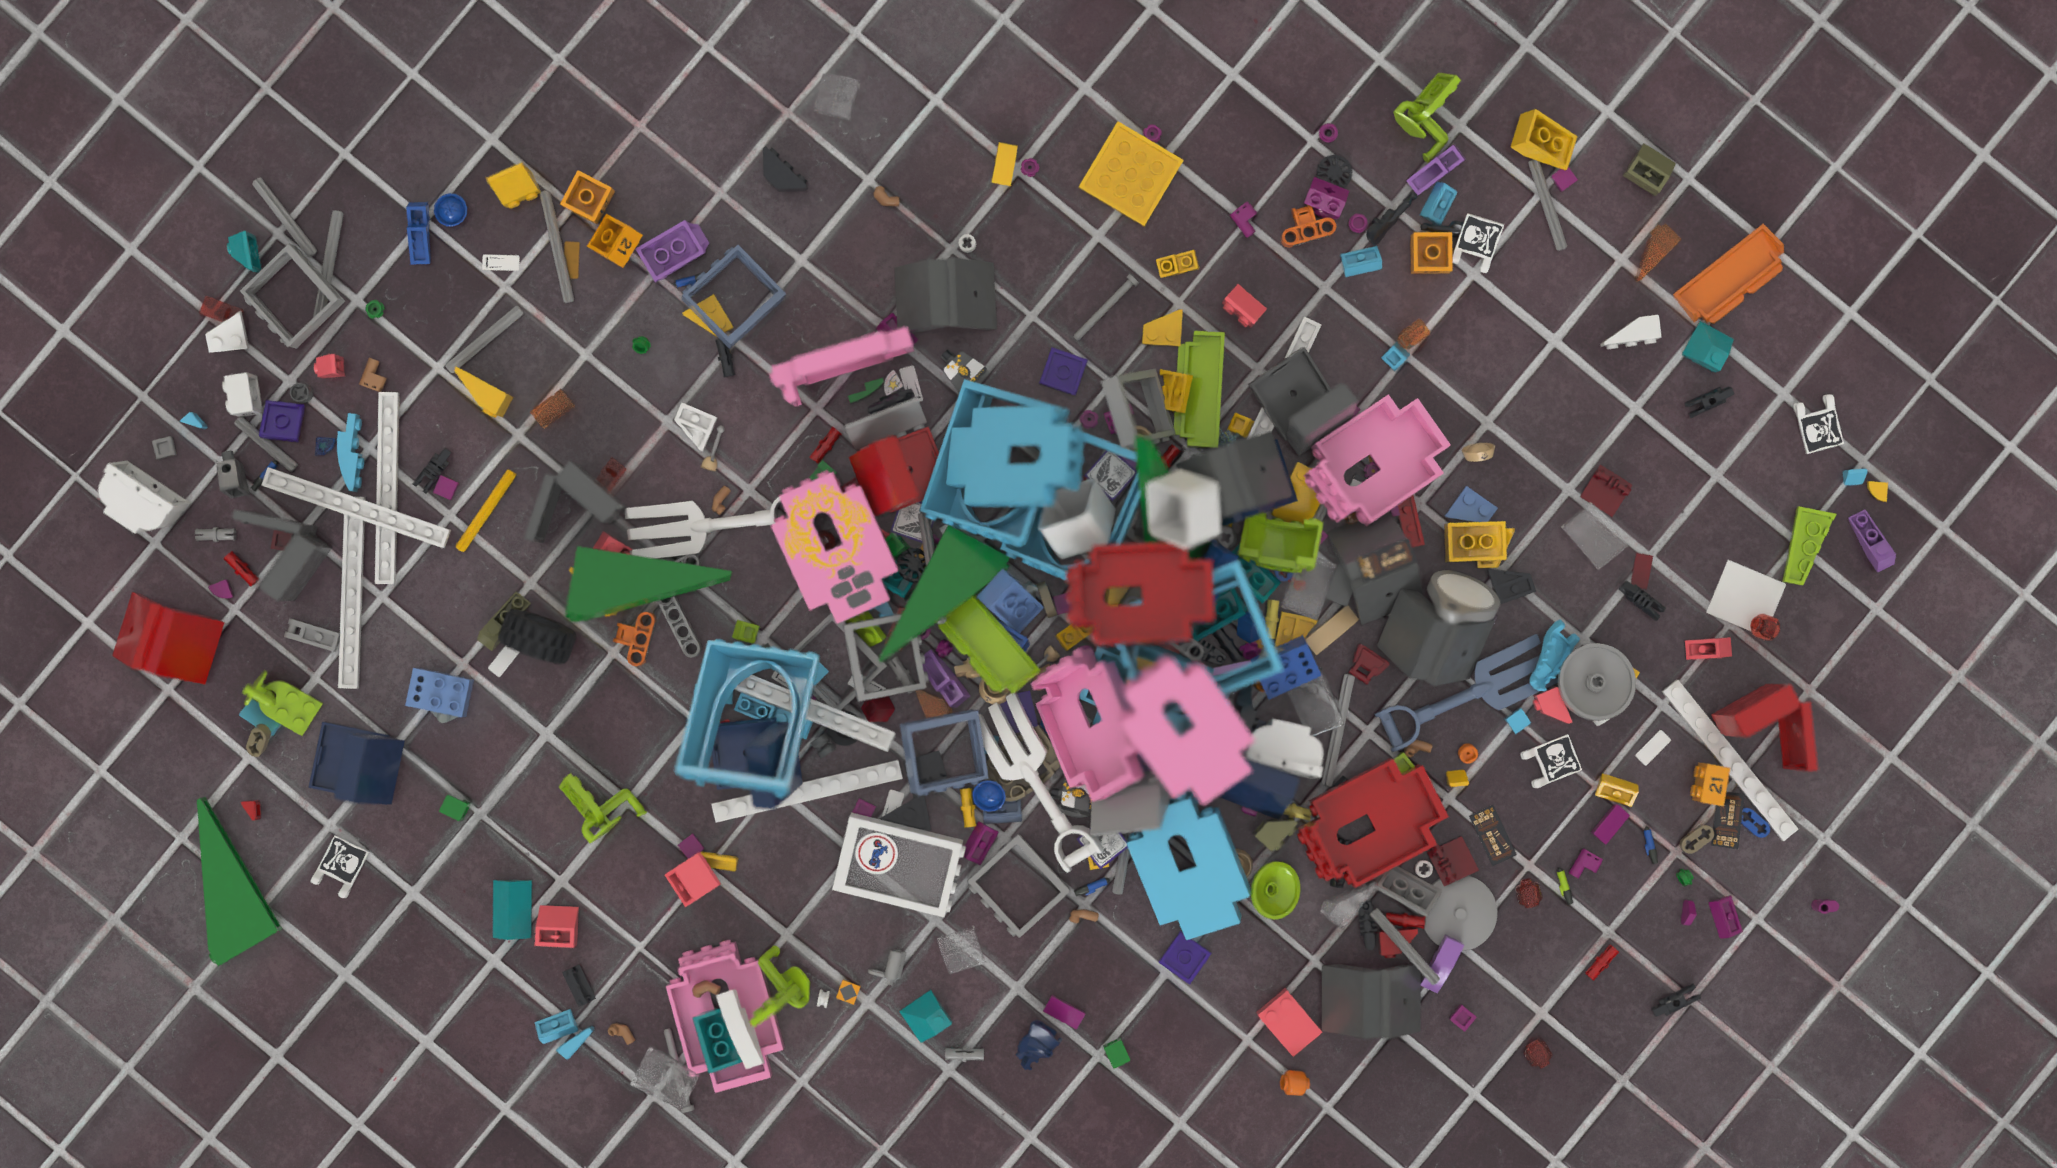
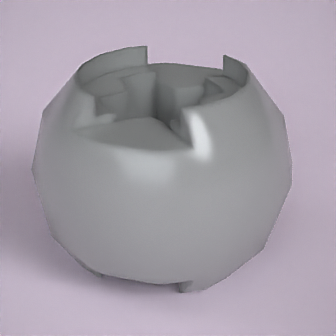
M1224 526L1221 527V533L1213 537V539L1229 550L1236 545L1237 533L1232 527ZM1222 533L1230 535L1228 543L1220 540Z

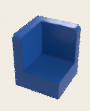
M1250 611L1238 618L1237 636L1249 644L1260 639Z

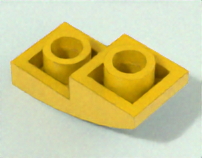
M998 143L991 179L992 183L1011 186L1017 145Z
M1195 250L1156 259L1160 278L1200 269Z
M1069 625L1055 635L1065 651H1067L1090 635L1091 629H1095V627L1072 628V625Z

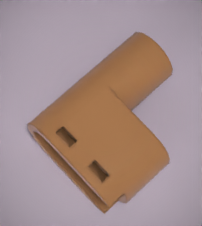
M368 358L359 385L378 392L382 391L387 378L375 374L380 361Z

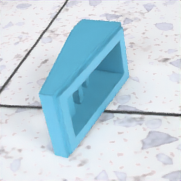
M594 1027L586 1028L559 1046L556 1051L566 1060L571 1058L595 1030Z

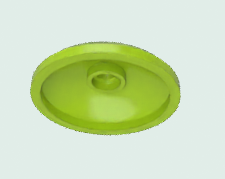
M1279 861L1269 862L1262 866L1254 876L1251 885V899L1257 912L1269 919H1281L1294 910L1300 897V881L1296 871L1290 865Z

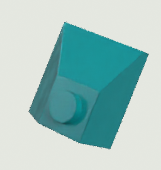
M242 231L228 237V253L247 269L258 274L262 268L256 236L247 231Z
M1699 321L1681 355L1716 373L1721 371L1727 360L1734 339Z
M929 990L899 1011L920 1043L952 1025V1019L932 990Z

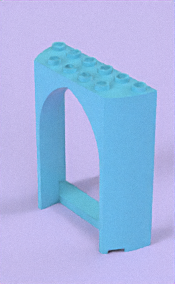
M964 379L920 511L926 513V518L935 521L937 518L941 519L942 523L956 529L961 528L972 534H980L983 537L992 540L996 539L1008 545L1012 544L1022 547V545H1026L1039 506L1015 507L1007 515L997 520L982 523L972 507L964 504L965 488H954L946 485L952 428L971 427L973 408H990L993 398L1023 407L1055 405ZM1055 406L1063 410V421L1061 424H1066L1068 417L1070 415V411L1068 409Z
M1084 433L1085 443L1137 462L1136 452ZM1138 471L1107 545H1119L1125 541L1141 502ZM1039 506L1026 545L1018 547L1002 543L1000 549L1006 551L1005 555L1016 560V557L1022 558V563L1066 580V572H1070L1069 566H1076V564L1062 565L1056 558L1052 547L1038 529L1043 506ZM1089 558L1084 560L1085 565H1093V563L1089 562Z
M1239 560L1213 571V596L1240 586L1268 656L1212 678V681L1222 694L1283 670ZM1142 599L1129 605H1142ZM1141 644L1115 645L1117 650L1121 649L1123 653L1120 655L1124 668L1128 667L1130 673L1127 674L1129 680H1135L1140 676L1141 671L1137 668V655ZM1168 700L1162 707V713L1165 717L1184 710L1176 700Z
M715 639V641L708 640L675 772L686 780H695L698 786L704 787L705 782L771 791L778 798H784V794L788 795L820 661L818 654L813 652L804 654L793 649L782 651L777 647H770L768 649L757 644L746 646L740 642H733L732 644L720 639ZM771 668L779 673L787 681L791 691L792 713L776 779L708 769L721 714L732 691L744 679L756 672Z

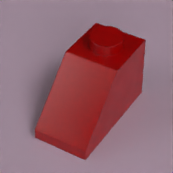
M1416 927L1397 929L1408 943L1418 934ZM1378 930L1379 954L1381 956L1384 955V958H1395L1396 954H1401L1402 951L1383 930Z

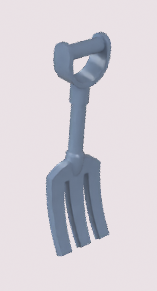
M1534 634L1477 661L1474 670L1475 684H1472L1468 689L1414 711L1407 706L1397 704L1374 713L1375 717L1380 718L1392 744L1391 752L1398 751L1413 743L1419 735L1421 724L1470 700L1482 697L1490 706L1501 710L1540 692L1534 689L1530 683H1527L1501 695L1498 693V690L1532 673L1536 668L1540 655L1490 676L1489 671L1541 644L1538 635ZM1557 677L1550 679V682L1546 684L1545 688H1548L1557 683ZM1405 710L1414 718V733L1404 742L1392 718L1391 711Z

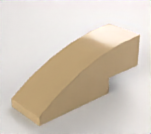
M1348 605L1305 638L1309 649L1314 655L1319 654L1359 620Z

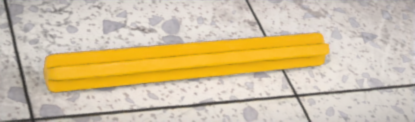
M508 469L456 544L455 547L461 552L466 551L515 479L516 474Z

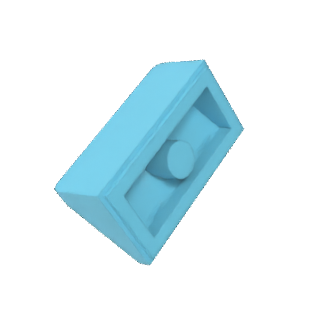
M1436 182L1420 216L1437 225H1441L1458 192L1446 183Z
M1378 246L1340 254L1345 277L1382 269V258Z
M253 698L239 713V716L254 726L258 724L266 725L271 731V736H274L281 725L267 717L261 711L259 702Z
M571 1009L535 1022L538 1039L543 1044L578 1031V1026Z

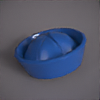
M444 194L437 199L434 205V214L441 224L453 227L464 221L467 215V205L464 199L457 194Z
M985 780L978 783L972 794L976 806L988 812L1000 809L1006 799L1005 791L1001 784L994 780Z

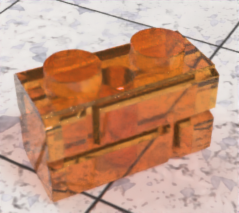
M1417 319L1398 334L1397 342L1403 349L1405 347L1406 349H1411L1430 335V330L1422 319Z
M560 389L554 393V396H550L530 412L539 425L546 428L572 409L575 404L567 393Z

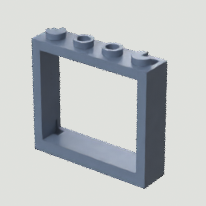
M739 245L728 249L724 253V258L714 261L707 273L702 272L696 278L697 282L693 286L689 284L682 292V301L729 349L786 297V293ZM738 258L773 296L733 333L727 336L692 298L732 261Z
M970 709L900 724L910 792L917 794V796L928 795L929 791L944 792L947 791V787L962 788L965 787L966 783L975 785L982 782V780L989 779L978 710ZM968 721L975 772L919 784L911 732Z

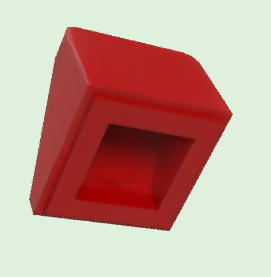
M259 800L241 802V805L252 821L261 818Z

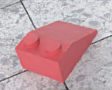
M1286 988L1256 1012L1293 1057L1322 1033Z

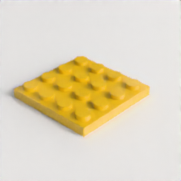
M1118 121L1079 185V188L1133 221L1145 226L1184 160Z

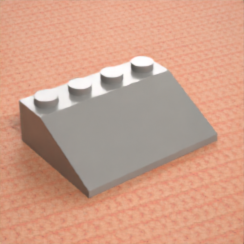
M916 397L845 425V429L855 450L858 451L876 441L891 436L899 438L907 435L906 431L913 429L915 432L923 429L927 421Z
M1155 771L1144 772L1145 777L1104 800L1093 801L1090 834L1097 836L1160 829L1171 793Z

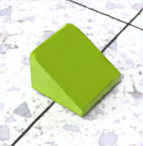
M737 620L732 638L755 644L760 626Z

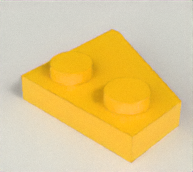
M1160 369L1159 373L1163 376L1164 380L1162 391L1165 396L1166 410L1185 413L1193 376Z

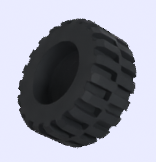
M510 609L506 613L498 635L499 642L506 647L535 659L554 664H565L568 662L577 638L574 630L561 623L518 609Z

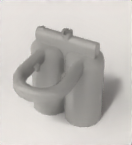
M897 949L890 950L885 972L868 969V973L886 978V983L892 986L897 979L901 978L907 952Z

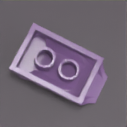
M684 220L635 249L656 283L705 254L706 248L710 243L698 224H692Z

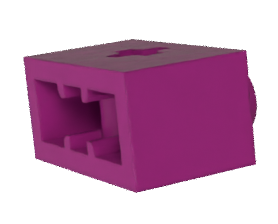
M1314 177L1304 204L1340 217L1347 201L1349 190Z

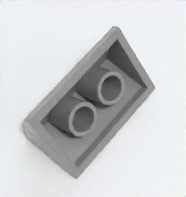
M1399 866L1385 872L1376 886V889L1426 917L1429 916L1442 892L1440 889Z

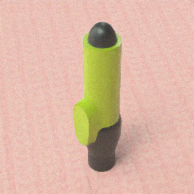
M1558 868L1557 875L1560 882L1559 889L1561 895L1566 899L1567 905L1573 904L1572 893L1565 872L1562 868Z

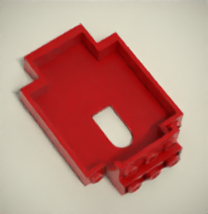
M1172 543L1093 546V551L1089 552V562L1093 563V565H1085L1084 561L1076 562V566H1069L1070 572H1066V583H1070V591H1067V603H1070L1071 610H1067V621L1071 622L1072 628L1095 627V629H1091L1092 641H1095L1096 646L1190 643L1191 623L1214 622L1212 560L1188 561V549ZM1142 586V605L1110 606L1104 602L1103 595L1108 588Z
M1389 758L1310 799L1311 805L1308 806L1309 810L1317 818L1298 827L1299 833L1297 837L1301 844L1305 843L1308 849L1306 854L1310 861H1314L1316 865L1314 870L1319 879L1323 878V880L1328 881L1332 878L1339 879L1344 876L1347 884H1351L1356 888L1436 846L1437 843L1429 827L1449 816L1423 765L1418 764L1401 773L1395 760ZM1367 814L1375 831L1348 845L1341 844L1337 839L1338 830Z

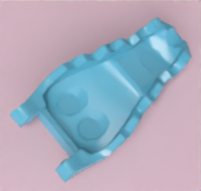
M1562 620L1556 621L1546 632L1538 663L1530 676L1529 682L1531 686L1538 691L1547 690L1545 688L1546 684L1550 682V679L1556 678L1563 661L1580 640L1576 634H1571L1566 639L1560 633L1565 627V623Z

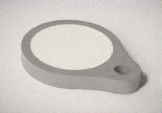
M1449 570L1435 572L1427 586V592L1434 602L1437 615L1449 623L1489 621L1495 617L1500 607L1499 597L1489 586L1474 577Z

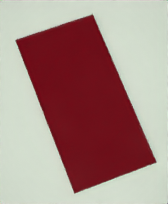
M1636 553L1631 584L1647 589L1653 556Z

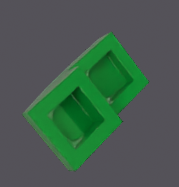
M880 378L864 383L866 391L848 395L850 404L860 402L874 394L884 385V379Z

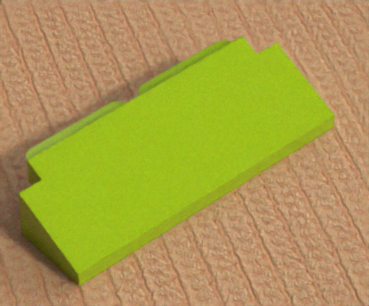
M1194 331L1193 342H1185V344H1181L1178 347L1177 372L1193 376L1185 413L1176 411L1174 413L1175 433L1180 438H1187V448H1218L1225 332Z
M976 595L948 614L945 623L938 624L940 630L958 651L970 657V665L993 691L1001 693L1005 688H1008L1014 694L1040 672L1037 665Z

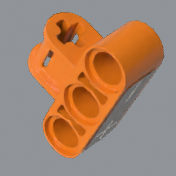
M1310 205L1299 209L1292 208L1295 227L1288 228L1283 232L1281 243L1285 247L1290 248L1327 238L1336 230V223L1332 218L1316 220L1313 208ZM1329 223L1332 230L1325 232L1322 229V224ZM1310 228L1313 231V236L1306 237L1303 232L1304 229ZM1287 233L1293 234L1295 241L1287 242L1285 235Z
M651 612L639 614L635 627L617 623L618 630L616 638H613V642L630 646L627 660L633 666H641L647 660L657 622L656 616ZM645 615H649L652 619L651 624L648 626L642 622ZM641 633L645 634L647 638L644 644H640L637 640L638 635ZM635 652H639L642 656L639 663L633 661L632 656Z

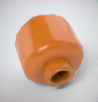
M1287 1070L1280 1078V1088L1286 1095L1302 1096L1306 1089L1310 1087V1080L1303 1071Z

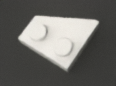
M242 311L237 312L234 316L223 321L205 334L209 353L247 349L249 347Z
M681 403L674 420L698 449L704 451L717 417Z

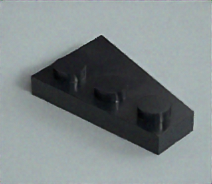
M925 795L917 796L879 818L880 820L932 831ZM882 833L889 836L891 839L899 838L898 836Z

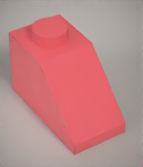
M336 354L317 357L316 363H314L315 374L320 378L344 377V358Z
M1731 637L1685 641L1686 660L1732 657Z
M1554 686L1533 695L1535 699L1533 704L1537 711L1540 710V713L1564 723H1572L1558 687Z

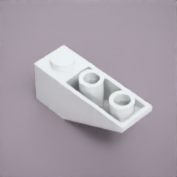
M1659 315L1635 319L1600 344L1601 347L1606 346L1607 349L1618 348V344H1625L1626 347L1636 346L1637 342L1644 341L1645 344L1656 343V339L1662 338Z

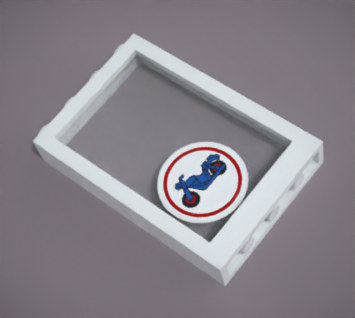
M851 812L832 890L945 917V913L950 912L952 901H949L950 893H955L957 883L953 882L955 875L959 876L961 868L958 860L959 857L963 858L966 847L962 846L963 840Z

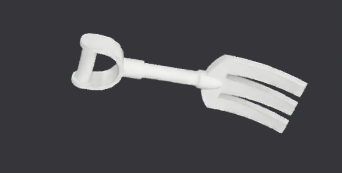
M778 497L773 502L770 510L715 519L705 518L702 510L694 501L625 508V519L688 515L689 519L628 529V540L691 536V541L629 551L630 555L658 559L699 554L705 546L707 533L723 529L774 524L777 508L782 502L780 497Z
M1011 693L1006 696V700L1031 754L1028 755L998 703L991 705L988 709L1000 738L1014 764L1011 766L991 733L983 715L979 713L983 745L1002 779L1018 780L1024 778L1036 793L1051 817L1052 824L1059 833L1054 853L1061 867L1068 873L1072 871V866L1096 852L1101 854L1104 852V849L1098 837L1090 834L1089 828L1083 825H1071L1040 779L1037 769L1044 761L1047 750L1032 726L1018 694ZM1071 833H1079L1090 841L1065 856L1062 850L1063 837Z

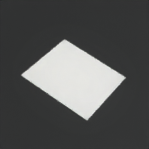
M1728 560L1706 613L1765 637L1786 584Z

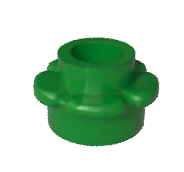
M378 300L370 301L365 308L367 315L372 319L382 317L385 309L384 305L379 303Z
M643 336L634 338L632 341L633 350L639 354H645L651 347V343Z
M1680 869V872L1676 874L1679 882L1684 887L1688 884L1692 885V880L1694 879L1692 873L1688 869Z

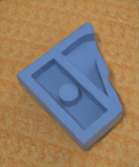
M1465 486L1445 514V517L1472 522H1488L1498 508L1468 486Z

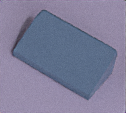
M1021 799L1005 801L1003 806L996 811L988 812L983 810L984 824L1022 822Z

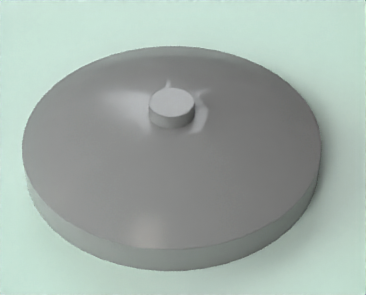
M1593 643L1577 648L1565 658L1558 674V688L1562 700L1573 713L1587 720L1602 721L1619 715L1628 707L1635 693L1636 678L1631 663L1623 653L1612 646Z
M1472 876L1464 877L1445 887L1441 879L1431 884L1442 892L1429 916L1426 917L1424 931L1428 937L1439 946L1445 935L1452 937L1464 944L1462 951L1474 949L1484 943L1493 932L1497 921V905L1489 888Z

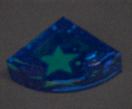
M316 437L315 456L329 453L335 447L337 439Z

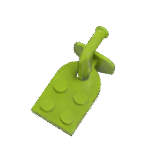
M1437 73L1414 102L1404 101L1393 111L1396 122L1413 137L1425 138L1426 133L1419 127L1421 124L1437 141L1427 153H1423L1422 156L1426 163L1431 162L1448 142V135L1430 115L1445 103V99L1449 94L1457 89V85L1461 81L1457 75ZM1407 109H1408V116H1409L1410 118H1408L1407 116H1405V115L1403 114Z
M264 670L255 680L252 687L250 684L245 687L243 694H247L244 705L247 706L252 698L259 701L260 709L267 717L303 736L323 702L285 681H272L265 685L262 682L267 675V671Z
M571 773L563 779L559 786L585 818L581 829L583 836L590 844L601 838L621 820L622 817L619 815L610 822L606 816L626 800L636 811L637 817L647 813L629 789L620 790L598 807L593 801V795L589 791H585L581 786L582 783L579 778L573 777ZM593 826L601 829L595 836L589 830Z
M772 946L758 959V965L774 984L778 993L774 995V998L770 997L762 1003L764 1007L760 1006L753 1012L754 1017L749 1021L753 1027L777 1012L787 1002L793 1007L800 1009L810 999V980L800 968L794 966L780 974L771 963L770 959L780 954V949L777 946Z

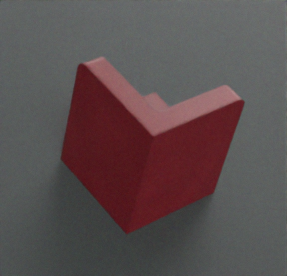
M889 696L865 700L861 707L868 722H887L895 710Z

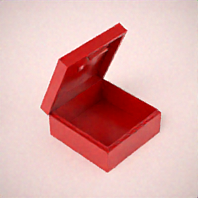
M928 426L899 438L891 436L876 441L849 457L858 483L862 486L875 517L888 512L893 513L923 501L939 452ZM908 467H912V469H913V472H912V473H910Z
M132 592L112 656L133 669L144 670L158 676L206 684L225 622L210 616L163 607L142 594Z
M1765 684L1711 714L1720 733L1733 737H1749L1778 720L1783 769L1800 771L1818 770L1811 702H1800L1791 684Z

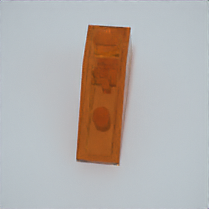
M1666 223L1661 226L1656 225L1650 231L1652 235L1647 240L1635 277L1636 282L1642 280L1682 240Z

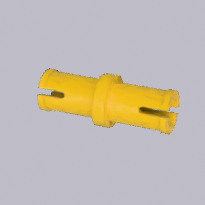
M972 788L960 789L962 801L960 809L963 811L964 828L976 826L974 813L976 807L973 804Z

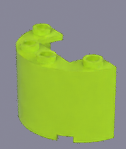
M1266 513L1245 518L1238 553L1243 560L1250 562L1251 559L1255 561L1256 566L1281 572L1302 573V569H1306L1308 572L1314 570L1323 528L1321 520L1316 518L1304 519V525H1302L1303 523L1299 521H1291L1289 523L1283 522L1284 520L1280 518H1272L1270 520L1267 519Z

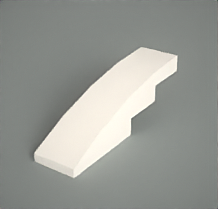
M734 989L716 995L727 1029L745 1068L749 1069L763 1064L764 1060L755 1028L750 1026L746 1009L741 1008L737 990Z

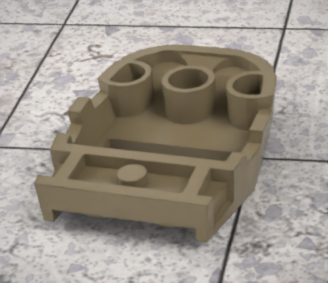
M1038 725L1034 729L1047 750L1046 757L1042 762L1047 771L1039 776L1044 784L1055 774L1061 765L1050 738L1044 732L1042 726ZM1022 735L1017 736L1020 742L1024 740ZM1002 745L1001 750L1012 766L1014 763L1005 746ZM991 759L987 760L986 765L989 779L985 780H994L1001 784L1005 791V801L1019 800L1034 791L1024 778L1018 780L1002 779Z

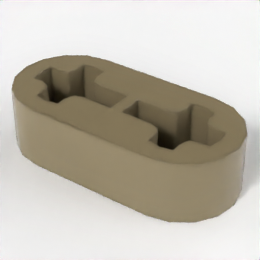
M1046 581L1036 584L1047 617L1057 616Z
M258 724L250 733L246 749L251 756L258 757L267 748L271 731L266 725Z
M1708 825L1698 826L1680 840L1681 850L1688 854L1695 853L1713 839V829ZM1702 829L1709 831L1707 833V838L1701 837L1698 839V837L1702 834ZM1687 840L1690 841V842H1692L1693 840H1696V841L1692 844V847H1693L1692 849H1690V848H1685V846L1687 845V844H1686V841H1687Z

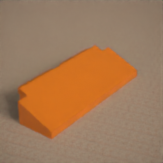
M1762 224L1676 291L1673 297L1694 323L1702 317L1706 323L1714 324L1742 303L1745 293H1755L1782 271V260L1779 256L1784 253V244Z

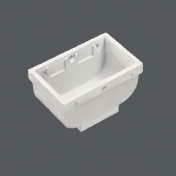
M129 461L108 463L104 470L106 473L98 488L100 499L106 505L103 513L135 534L172 525L179 518L182 511H186L190 505L189 501Z
M1268 720L1266 726L1251 731L1250 735L1255 741L1240 752L1241 756L1288 774L1309 779L1320 778L1323 770L1321 767L1323 748L1315 737L1309 735L1311 727L1281 720Z

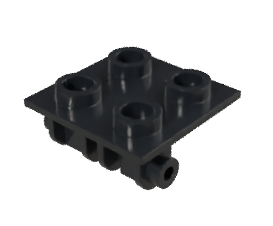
M939 750L915 757L919 784L948 778ZM902 761L908 778L906 761ZM912 793L913 798L917 797V794Z

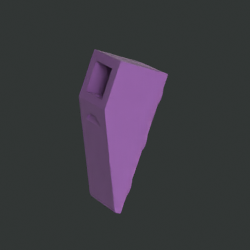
M1863 510L1848 517L1868 560L1877 573L1894 565L1896 554L1867 511Z

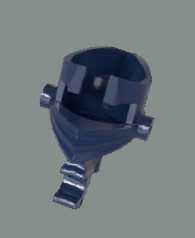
M1035 1020L1031 1023L1028 1034L1020 1040L1017 1046L1018 1052L1016 1056L1020 1060L1022 1059L1021 1066L1024 1070H1032L1030 1064L1032 1062L1038 1063L1039 1058L1051 1057L1053 1049L1062 1042L1061 1037L1058 1040L1054 1038L1057 1032L1040 1020Z

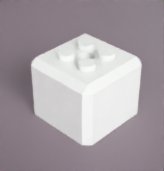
M1180 469L1150 481L1146 485L1149 531L1153 537L1188 549L1221 533L1219 488L1215 481Z
M1093 478L1082 481L1079 484V491H1072L1066 488L1055 490L1054 506H1043L1038 529L1056 555L1061 559H1067L1093 551V546L1107 545L1116 509L1098 482Z

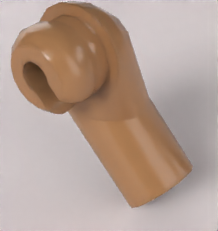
M704 980L695 984L692 992L696 998H700L707 991L718 995L721 986Z

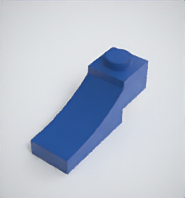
M409 202L406 206L410 263L430 264V215L428 202Z

